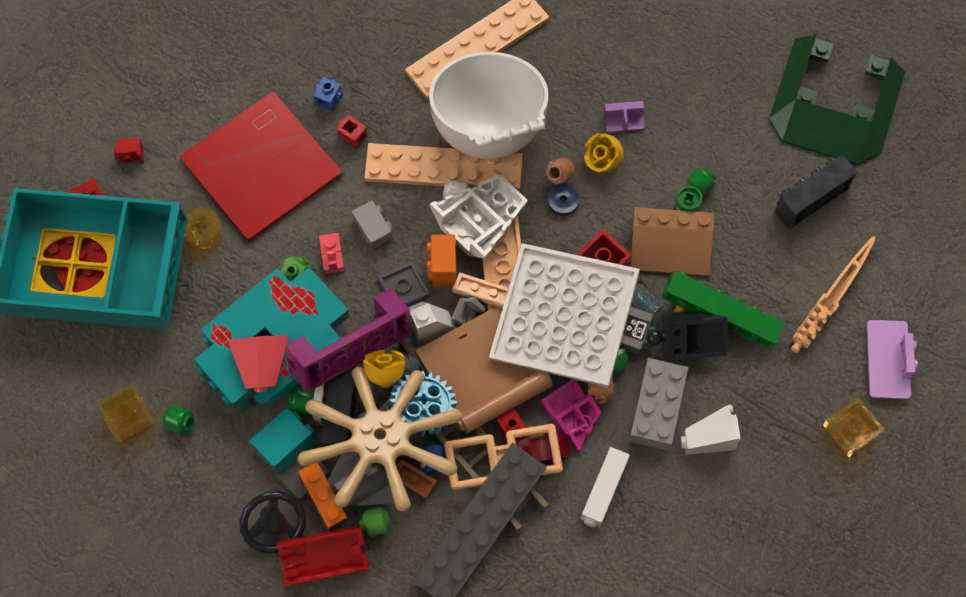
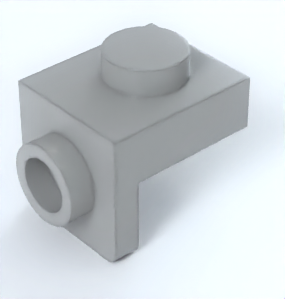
M475 297L460 298L451 320L461 326L474 319L477 312H484L485 307Z

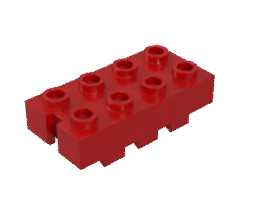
M361 525L278 541L276 544L282 564L284 586L369 570L366 550L361 551V545H364Z

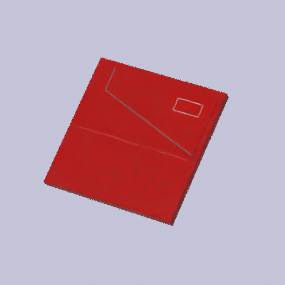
M273 91L179 156L185 166L248 242L343 175L338 166Z

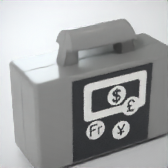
M630 307L620 347L639 355L643 344L649 346L650 344L645 340L648 330L656 329L650 326L653 314Z

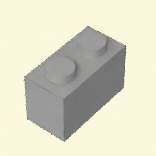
M373 200L352 211L353 220L371 250L393 239L392 232L394 230L389 221L385 222L382 217L384 213L379 205L376 206Z

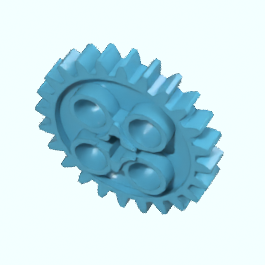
M430 372L428 377L425 376L424 381L416 391V395L412 397L401 413V419L404 422H414L433 416L429 413L430 411L438 414L455 409L457 401H454L456 394L451 393L452 386L445 387L447 381L439 382L440 376L438 375L434 379L432 378V372ZM407 374L405 375V381L400 379L398 385L393 386L394 392L390 393L389 406L393 407L409 378ZM429 393H435L437 396H431ZM408 411H415L417 414L412 415ZM437 427L425 431H428L429 434L432 436L434 429L438 433H440L442 427ZM421 431L422 436H424L425 431Z

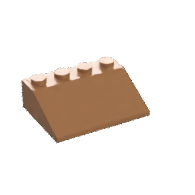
M634 207L630 267L638 268L640 272L672 274L674 271H681L689 276L709 277L714 213Z

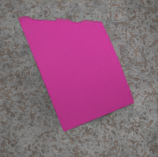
M570 379L540 399V402L562 434L579 451L601 411L592 396L585 395L577 381Z

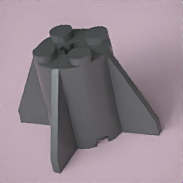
M347 452L341 454L333 468L328 481L337 491L340 490L359 462L360 456L358 453ZM373 463L368 467L348 505L394 503L386 470L382 464Z

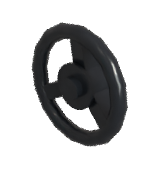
M280 491L265 492L253 498L244 507L239 520L240 533L245 543L254 550L267 554L279 553L277 545L267 546L260 544L254 538L263 532L268 535L284 532L291 536L290 539L302 537L306 527V512L301 502L291 494ZM278 499L286 501L294 507L298 515L297 528L286 521L284 515L280 512ZM269 500L267 506L261 510L260 518L248 530V519L251 511L258 504Z

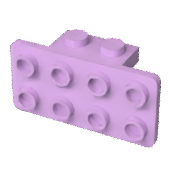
M869 320L866 323L870 397L909 399L911 397V377L918 370V361L914 358L917 342L913 340V333H908V324L905 321Z

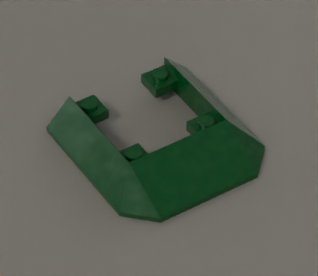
M817 35L795 38L769 117V122L781 142L832 158L836 157V159L843 154L851 164L855 165L880 155L905 71L892 57L890 60L871 55L864 75L882 80L874 109L856 103L852 116L815 105L818 91L800 86L809 58L828 63L834 44L816 39Z

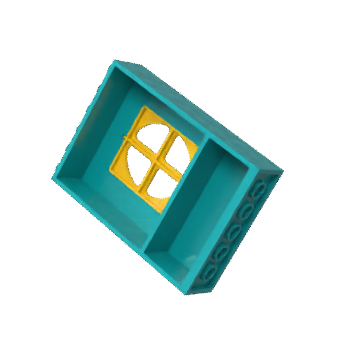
M14 188L13 195H10L9 213L5 216V232L1 235L0 313L2 315L169 329L188 217L180 202ZM66 237L75 238L72 256L69 260L43 257L46 249L54 242ZM84 238H90L104 248L107 254V261L105 263L79 261ZM42 266L66 267L69 269L66 286L63 291H57L45 283L40 273ZM78 269L104 271L103 278L94 287L78 293L73 292Z

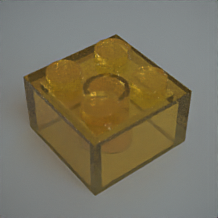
M134 383L96 403L119 444L157 425Z
M859 397L826 419L822 425L824 431L847 459L879 438L885 431Z

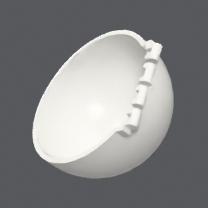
M498 52L473 53L451 61L436 74L429 91L431 115L442 137L458 151L475 158L498 159L523 149L533 140L539 130L545 129L548 88L539 71L518 57Z

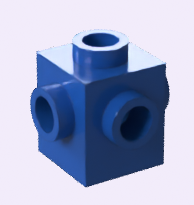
M323 77L314 89L315 105L333 111L336 103H339L343 97L341 84L333 78Z

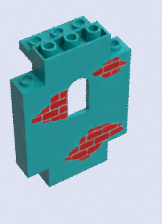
M309 267L291 282L277 268L201 329L204 335L202 339L209 348L194 359L197 364L195 369L202 377L205 375L210 380L208 384L215 392L218 390L223 395L221 399L228 407L232 405L236 410L242 406L244 410H247L251 406L249 399L253 396L260 406L264 404L269 409L299 384L289 372L286 349L276 386L267 387V391L255 392L254 388H245L231 351L229 340L256 337L266 329L272 336L288 335L287 345L291 341L304 336L313 348L319 352L322 348L330 346L341 338L334 329L350 317L349 311Z

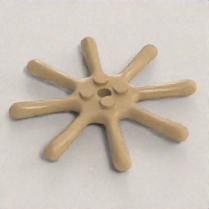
M356 367L352 371V377L365 407V416L360 419H353L317 400H309L305 406L308 413L348 428L352 432V437L344 442L301 452L297 458L298 463L301 466H308L347 452H356L359 454L360 460L336 494L335 504L338 507H346L368 467L373 463H380L385 467L397 510L406 511L410 508L411 503L395 465L396 459L401 455H407L445 475H454L457 471V465L453 461L413 446L409 442V437L417 432L460 422L462 413L455 408L414 422H404L401 419V413L424 381V374L419 370L413 371L393 407L388 411H380L376 408L364 368ZM380 436L385 437V438H383V439H377V437H380Z

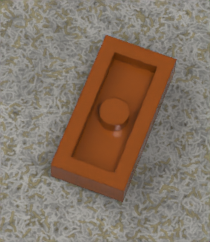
M401 460L397 470L404 487L427 500L437 484V480Z

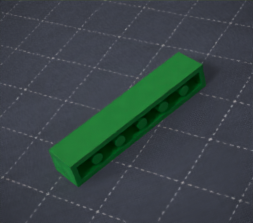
M674 271L669 276L661 298L692 313L727 316V330L766 349H771L777 344L784 325L777 317L766 315L756 307L743 304L740 299L731 298L719 289H712L706 286V283L703 281L694 280L681 271Z

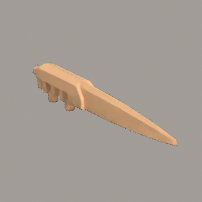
M875 236L871 237L860 249L826 294L823 293L792 337V340L795 342L791 348L793 352L798 353L801 347L808 348L827 319L839 307L838 302L863 265L875 241Z

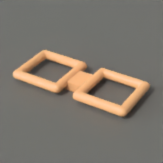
M554 424L508 431L506 433L507 444L495 446L494 437L491 434L447 441L444 444L446 459L455 463L453 449L486 443L492 472L511 443L516 444L515 438L548 433L554 465L546 466L542 475L560 473L563 470ZM456 471L454 475L449 476L451 489L460 490L482 486L488 476L458 481Z

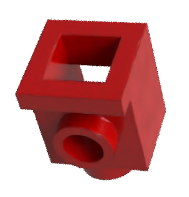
M350 115L340 120L337 125L338 136L353 145L355 149L368 136L367 127Z
M140 137L116 140V147L113 149L115 159H120L121 162L132 163L135 160L144 163L143 144Z

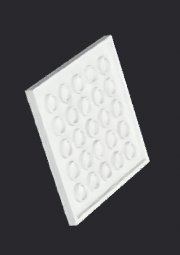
M522 243L489 358L503 363L609 387L640 269Z

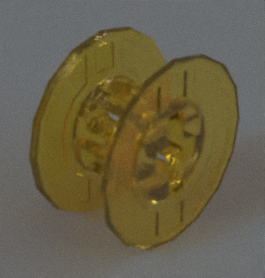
M195 207L186 213L188 221L185 240L188 245L202 251L215 247L221 241L223 226L215 211L207 207Z

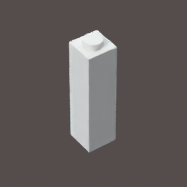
M610 447L583 510L581 520H584V524L594 528L596 526L601 527L629 460V454Z

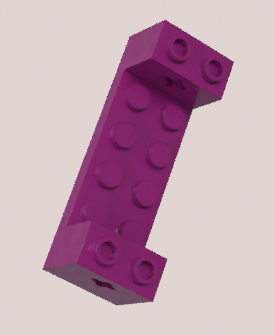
M391 288L374 297L375 320L358 328L355 332L340 338L337 342L322 348L319 352L313 348L304 336L286 345L289 372L306 393L363 362L366 354L384 350L411 335L410 309Z

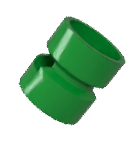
M684 186L677 193L674 210L699 212L702 203V193L694 186Z

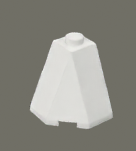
M425 302L408 307L410 309V325L419 345L456 329L447 310Z
M732 405L721 408L685 429L683 436H680L681 448H685L686 455L732 451L736 449L740 441V432L737 416L731 415V412H733Z

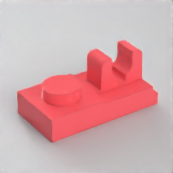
M339 233L320 235L319 240L324 274L344 272Z

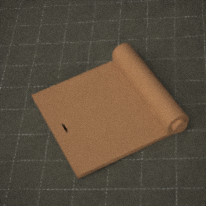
M495 307L415 350L428 374L432 372V378L435 379L439 375V382L446 380L445 387L452 386L451 393L456 394L454 401H457L455 408L462 413L461 421L456 423L461 432L469 433L553 386L547 372L503 363L489 358L502 313L500 307Z

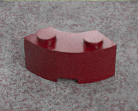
M556 432L561 460L571 458L565 435ZM548 433L541 437L529 438L526 436L517 439L516 445L539 462H547V465L554 464Z

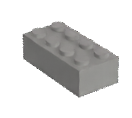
M648 358L629 442L670 451L688 367Z

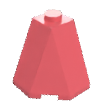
M288 335L258 336L229 340L231 351L246 389L254 388L255 392L267 391V387L276 386Z

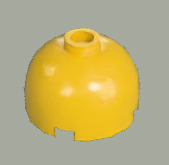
M599 133L592 136L586 143L585 148L587 150L584 160L591 170L607 173L612 172L621 164L624 151L620 141L614 136Z
M378 350L366 354L365 360L363 359L365 375L370 382L387 388L402 378L405 370V357L398 351L391 350L392 354H385V350Z

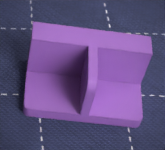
M643 101L605 104L604 120L606 133L644 130Z

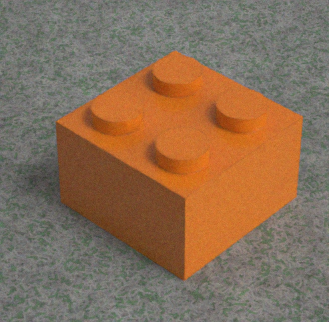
M455 234L431 235V242H427L428 280H432L433 287H453L456 282Z

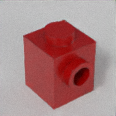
M514 408L496 417V425L506 440V433L508 431L527 428Z

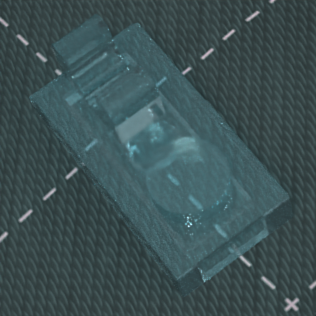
M637 282L632 305L637 304L640 300L643 303V308L649 313L660 312L664 305Z

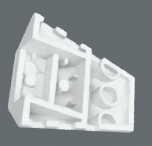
M498 175L478 183L476 187L471 189L468 187L454 196L451 194L442 201H434L429 206L440 229L446 235L455 234L456 244L468 256L485 258L528 200L502 175Z

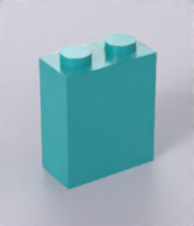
M287 408L249 440L254 449L279 475L297 461L298 455L301 452L309 450L317 443L313 436L315 431L308 424L304 426L301 423L303 421L296 412L291 413Z

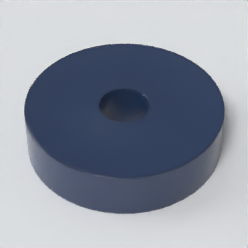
M561 184L550 190L548 206L554 214L568 216L578 208L579 195L572 186ZM565 198L567 201L561 202L560 199Z

